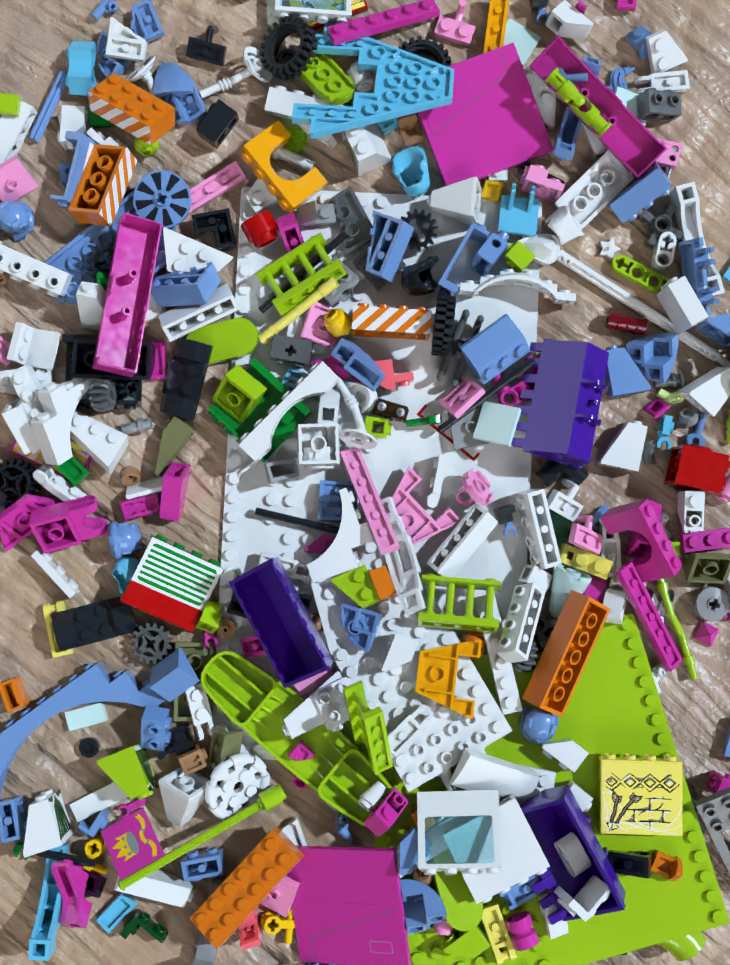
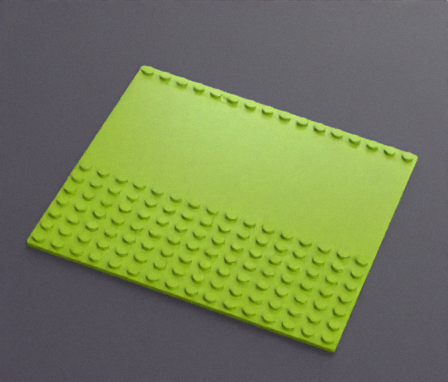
M632 613L624 615L622 624L604 623L563 717L558 716V726H556L555 735L549 740L570 738L589 753L575 773L570 769L568 772L558 765L559 760L555 757L550 759L542 753L543 748L540 744L529 742L523 736L519 728L521 711L504 714L512 731L486 746L484 751L487 755L511 763L556 771L554 788L566 786L572 780L593 798L591 801L592 806L583 814L590 816L591 822L589 825L602 848L607 847L608 851L615 850L628 853L633 851L651 853V861L657 849L674 858L676 856L681 858L683 875L677 881H670L667 877L651 871V876L648 879L616 873L626 891L625 909L595 915L586 922L582 918L567 921L569 933L550 939L547 935L545 917L541 914L539 896L548 893L547 890L513 910L509 909L505 900L497 893L492 896L489 902L484 903L483 907L498 902L504 922L507 917L514 913L528 911L533 922L531 928L536 930L539 938V943L536 946L523 951L515 950L516 959L511 960L509 958L499 965H585L729 923V917L683 770V836L600 833L597 829V820H600V761L598 756H603V753H614L617 757H623V754H635L636 757L652 754L656 755V758H664V755H674L679 759L635 617ZM537 651L539 656L537 657V662H539L542 652ZM485 654L471 661L499 707L489 656ZM513 669L522 709L526 704L532 707V709L539 708L522 699L534 670L519 672ZM350 721L343 723L345 734L354 742ZM364 742L358 744L357 746L369 757L368 749ZM458 763L451 767L450 771L452 775ZM394 765L383 771V774L393 784V787L409 803L389 830L379 837L373 833L377 848L400 845V839L414 825L416 826L411 816V810L417 807V792L447 791L440 776H435L408 792ZM451 785L452 791H469L459 787L454 789L453 785ZM434 858L430 859L426 863L432 864ZM413 872L410 875H404L400 878V880H415L413 877ZM433 879L431 884L427 886L431 887L437 893L435 881ZM481 919L478 925L488 938L484 923ZM433 924L430 925L428 930L407 935L411 965H498L491 943L490 947L476 958L446 954L443 951L442 943L448 935L435 933ZM454 928L453 930H451V933L456 934L458 932V930H455ZM507 946L499 948L500 952L508 950Z

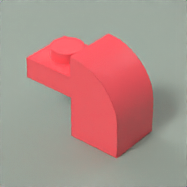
M392 359L374 361L386 375L379 385L381 389L387 392H395L396 384H399V387L410 386L411 382H414L413 372L394 374Z
M257 908L239 927L240 947L242 950L261 945V933H263Z

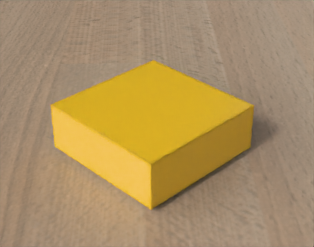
M485 180L481 199L500 203L505 186L504 183Z

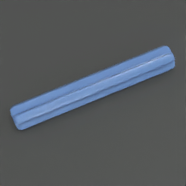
M63 71L58 72L29 134L30 139L35 142L40 141L66 86L65 76L67 73Z

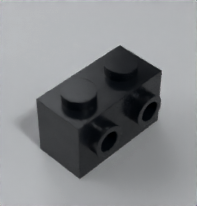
M218 99L216 103L211 104L205 118H201L197 123L196 130L199 137L218 149L239 121L238 113Z

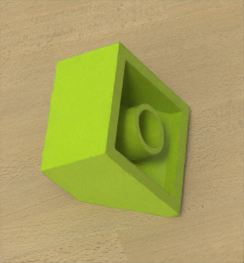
M237 364L225 374L212 401L238 422L243 423L260 402L267 388Z

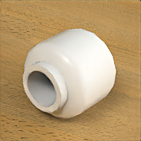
M358 62L351 64L346 74L354 83V91L362 93L368 91L373 83L371 71L358 70Z

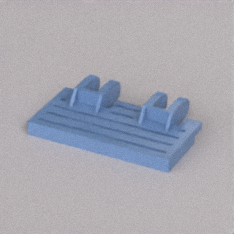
M703 237L680 242L679 251L682 277L685 276L706 313L708 316H711V308H706V305L720 303V299H713L712 293L719 290L718 287L704 289V286L708 285L706 268L702 269V266L716 264L715 259L708 258V253L714 252V247L700 249V246H704Z

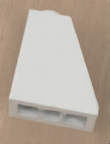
M82 281L78 288L76 299L82 328L99 331L106 294L101 284Z
M715 367L681 388L679 393L702 414L715 417L730 396V367Z
M20 399L7 403L2 416L24 454L39 452L41 449Z
M631 420V422L624 424L597 460L596 465L638 472L648 426H644L642 422Z

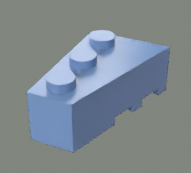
M657 162L651 165L653 167L646 174H642L637 181L624 188L609 202V206L622 223L626 221L631 222L638 216L637 213L641 209L646 210L652 206L653 200L658 196L663 197L669 193V188L672 187L670 179Z
M373 210L374 222L373 228L370 230V235H372L371 246H368L365 271L378 278L392 282L414 227L403 220Z
M209 262L207 267L197 269L194 266L186 273L180 274L179 271L156 277L152 282L151 295L158 307L204 305L209 301L220 284L221 279L213 262Z

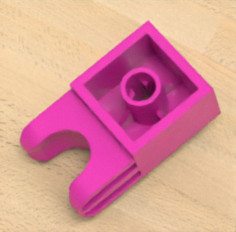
M87 495L31 510L29 526L44 554L82 544L84 540L107 533V526L109 524L103 517L90 518L87 516L94 513L98 507V501L95 496Z

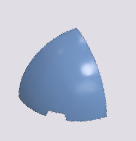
M679 333L646 335L626 344L628 354L634 363L643 370L645 377L662 384L667 381L675 364Z
M400 880L407 935L428 930L431 924L441 923L446 918L447 912L444 903L431 887L416 880Z

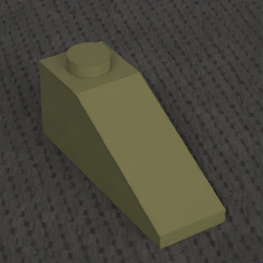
M176 416L170 417L164 424L166 428L162 433L155 469L157 476L164 474L196 432Z

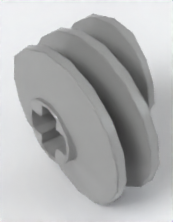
M704 587L694 597V610L704 620L710 622L719 621L728 612V596L719 588ZM710 601L714 602L713 607L709 606Z

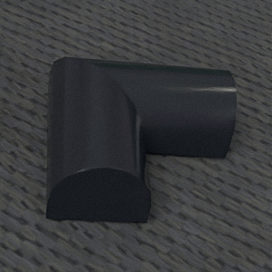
M229 208L192 215L195 235L214 232L219 251H229L236 248Z
M548 460L535 475L549 488L561 475L579 486L589 476V473L583 467L577 469Z

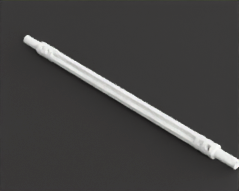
M562 249L560 250L557 261L668 333H678L671 320ZM688 331L679 334L680 341L712 362L716 361L725 368L730 367V361L721 356V353Z

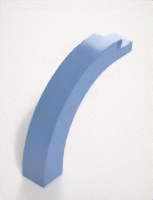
M584 55L582 62L598 77L602 60ZM567 106L559 126L552 155H555L560 160L572 161L582 122Z

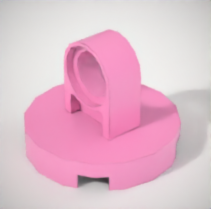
M470 469L463 474L464 486L456 494V500L460 505L467 506L475 501L479 505L486 506L494 500V492L490 494L489 491L491 485L480 471L473 472V469ZM462 492L468 493L469 496H470V499H468V500L463 499V498L461 497L460 493H462Z

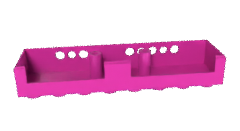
M557 35L530 64L529 68L635 178H639L668 148L651 134L625 107L621 99L610 88H607L563 42L564 40ZM556 68H563L567 75L588 74V81L572 83L579 90V93L584 95L601 112L600 115L608 123H612L600 138L597 136L598 133L590 125L587 126L571 109L570 105L556 94L557 91L549 83L544 82ZM584 103L579 110L587 112L586 104Z
M125 212L119 219L93 369L127 377H133L137 373L162 223Z

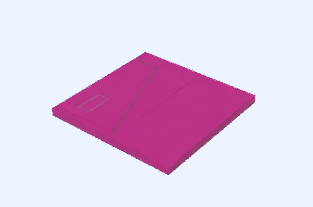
M514 42L448 66L454 69L452 104L417 112L445 186L472 177H478V180L547 155L553 151L552 143Z
M296 846L305 856L288 873V877L300 883L292 904L300 962L338 965H411L396 848Z

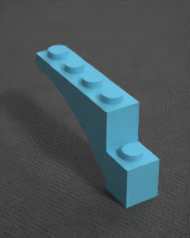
M64 843L62 846L49 850L68 854L69 844ZM46 858L39 907L33 932L29 939L28 960L49 961L56 950L57 930L62 925L60 918L63 903L51 867L53 862H61L58 860Z

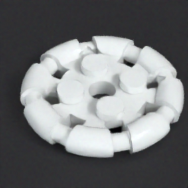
M238 753L229 756L228 760L221 761L210 774V781L206 783L205 800L209 804L208 808L213 815L222 820L229 818L257 802V799H259L258 794L269 788L270 773L267 772V765L260 757L254 754L250 756L248 753ZM238 782H241L240 787L236 790H233L234 785ZM247 801L248 804H247L246 806L242 807L241 804H243V803H245V802Z

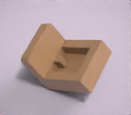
M416 113L398 117L399 132L405 147L424 142Z

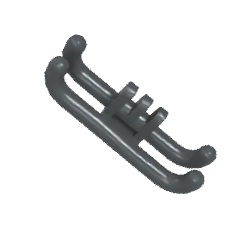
M467 309L463 310L452 336L449 357L444 356L436 376L438 381H442L452 357L458 359L459 362L451 380L452 387L458 386L466 365L465 358L459 347L479 333L484 321L482 315L477 316L469 338L461 337L470 315Z

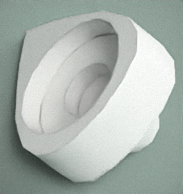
M538 234L535 237L530 236L518 240L536 256L533 261L540 265L554 263L560 252L559 239L552 234Z
M344 382L351 395H354L359 403L360 413L369 414L376 405V390L373 391L362 382Z

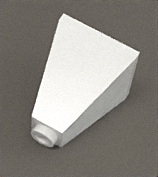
M472 177L433 190L432 194L428 195V207H431L434 212L470 226L472 223L478 224L482 194L478 177Z
M182 767L159 779V787L167 820L172 822V825L175 827H182L190 821L204 801L206 783L210 781L198 772L185 776Z

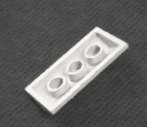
M608 150L554 205L557 209L564 205L568 206L573 220L582 230L634 177Z

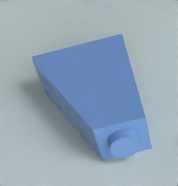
M617 345L606 347L605 351L609 352L605 380L608 386L609 398L651 390L650 384L624 347L618 348Z

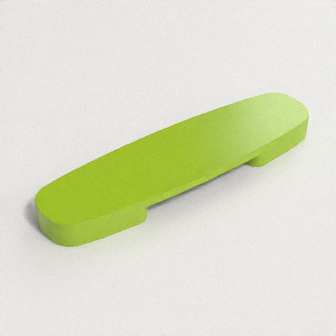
M227 650L220 652L211 658L201 673L203 689L234 724L241 726L275 759L318 792L321 799L362 826H366L363 822L371 812L366 811L359 805V796L376 781H379L386 787L379 801L380 803L394 787L383 772L377 775L374 774L369 757L341 730L334 733L332 730L327 732L324 724L292 740L290 736L286 737L281 727L284 725L283 720L300 706L305 699L290 687L284 689L277 677L237 651ZM301 740L316 753L307 760H294L288 756Z

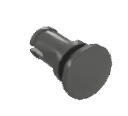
M678 370V374L671 373L664 384L653 381L654 388L669 386L676 388V385L683 388L684 376L682 371Z

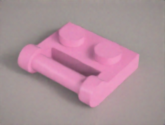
M465 375L458 386L444 398L441 397L437 402L444 410H447L458 419L486 392L480 385Z

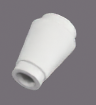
M376 781L359 796V805L368 812H371L372 809L375 810L386 787L381 782Z

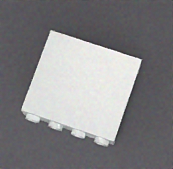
M514 795L499 802L503 870H499V874H486V870L478 871V874L472 875L465 874V871H460L476 904L480 902L482 904L487 903L497 893L504 894L511 889V886L517 883L521 885L529 880L528 877L534 874L541 875L550 867ZM470 816L442 831V836L456 864L494 862L493 822L491 816Z

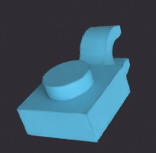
M664 415L660 417L657 430L658 439L655 443V448H660L661 442H665V450L671 449L672 443L668 436L674 429L673 416Z

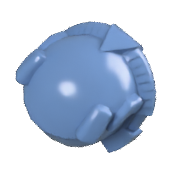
M8 200L0 203V228L5 232H15L13 237L16 242L26 239V235L32 232L34 227V212L28 204L21 201Z
M115 521L110 522L109 526H107L111 555L115 559L123 558L124 554L134 553V551L142 549L140 546L142 536L137 528V523L118 524Z
M527 704L523 707L519 722V728L523 736L529 742L535 744L545 743L552 739L555 735L556 726H558V715L541 708L532 709Z

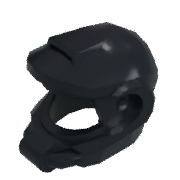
M433 255L424 261L403 267L401 286L407 294L416 297L434 292L439 281L432 278L430 270L439 261V257Z

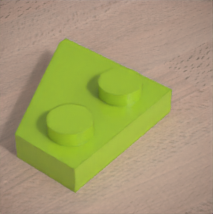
M365 564L330 579L335 586L362 609L381 601Z

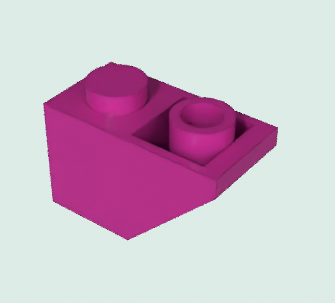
M394 787L376 806L375 810L373 809L363 823L379 837L390 829L409 801Z

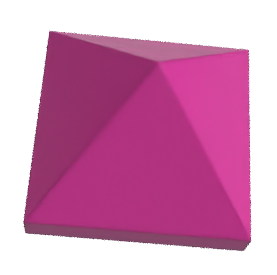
M656 398L643 410L656 419L661 417L670 408V405L660 398Z
M701 621L693 638L711 647L719 629Z

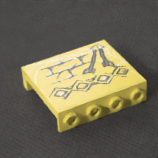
M603 753V756H598L600 761V820H597V829L600 833L683 836L682 761L674 755H664V758H656V755L644 754L643 757H636L635 754H623V757H617L614 753Z

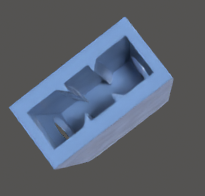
M500 230L498 234L492 233L476 253L469 267L482 277L487 275L508 246L506 241L509 239V235L503 230Z

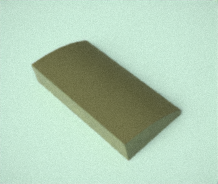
M173 641V652L178 648H182L201 682V673L204 667L214 657L213 642H208L209 648L206 649L202 641ZM185 692L172 701L171 717L173 721H192ZM207 694L208 701H209V705H210V709H211V713H212V711H213V700H212V699L210 698V696Z

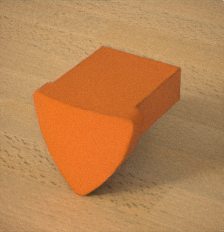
M656 849L651 861V871L667 877L670 881H677L683 875L681 858L677 856L674 858Z

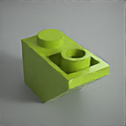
M478 925L470 931H458L456 934L451 933L444 939L442 945L443 951L446 954L476 958L490 947V942Z

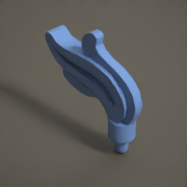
M629 66L615 68L610 76V85L606 87L612 91L617 86L628 90L624 76L631 74V71H634L635 68H630Z

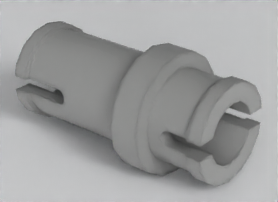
M141 417L137 421L121 424L122 433L126 435L136 432L144 433L148 429H153L150 417L145 419Z

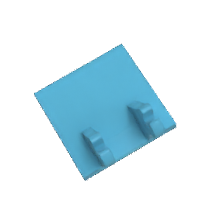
M512 183L510 195H501L497 232L503 230L507 234L535 237L540 200L534 199L536 185H531L529 197L526 199L515 197L516 183Z

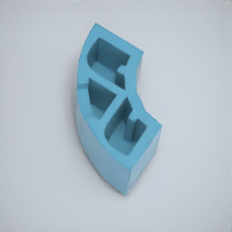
M72 41L66 51L69 69L68 74L65 76L66 87H69L70 95L89 96L88 91L96 85L94 67H97L95 42Z

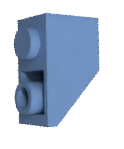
M415 825L400 839V874L402 877L406 873L410 875L417 867L418 828ZM425 837V856L427 858L431 853L432 843Z

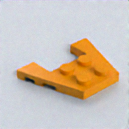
M479 639L420 651L415 692L473 719L475 700L454 697L459 655L480 658L482 640Z

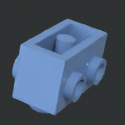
M146 705L141 719L140 748L164 751L166 743L169 744L171 740V732L168 731L172 724V717H169L170 709Z
M23 795L0 801L1 843L25 837L27 804L23 799Z
M209 847L206 851L198 852V850L187 852L181 861L184 882H195L203 878H217L223 875L226 869L223 848Z

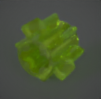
M295 126L289 128L288 132L291 136L285 146L290 151L295 150L298 152L303 150V146L307 145L306 133L301 128L296 129Z

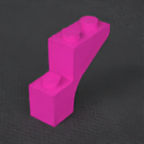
M62 859L61 862H53L51 871L61 893L63 903L60 923L73 928H87L92 903L86 900L84 893L89 874L83 871V867L73 865L71 860Z

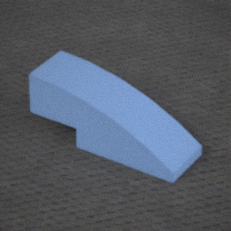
M346 336L340 339L330 354L345 365V370L373 391L378 388L386 376L380 367Z

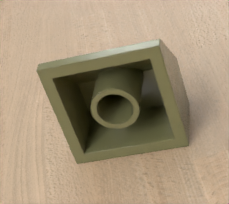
M687 552L682 564L686 582L725 584L730 573V554Z

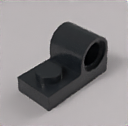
M609 850L608 860L615 873L647 879L651 876V853L644 851L628 853Z

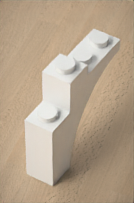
M74 378L61 384L50 382L45 384L44 388L37 391L44 412L38 414L37 418L32 420L30 424L46 464L59 466L73 457L70 445V429L73 414L92 381L97 379Z
M347 488L339 490L342 501V519L336 538L323 555L315 561L306 564L313 583L357 568V563L360 562L357 551L353 552L352 548L374 541L368 523H359L362 520L359 509H354L353 502L356 501L353 492H348Z

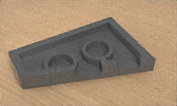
M351 186L334 195L341 232L344 231L348 235L343 241L345 256L370 243L372 238L370 230L373 228Z

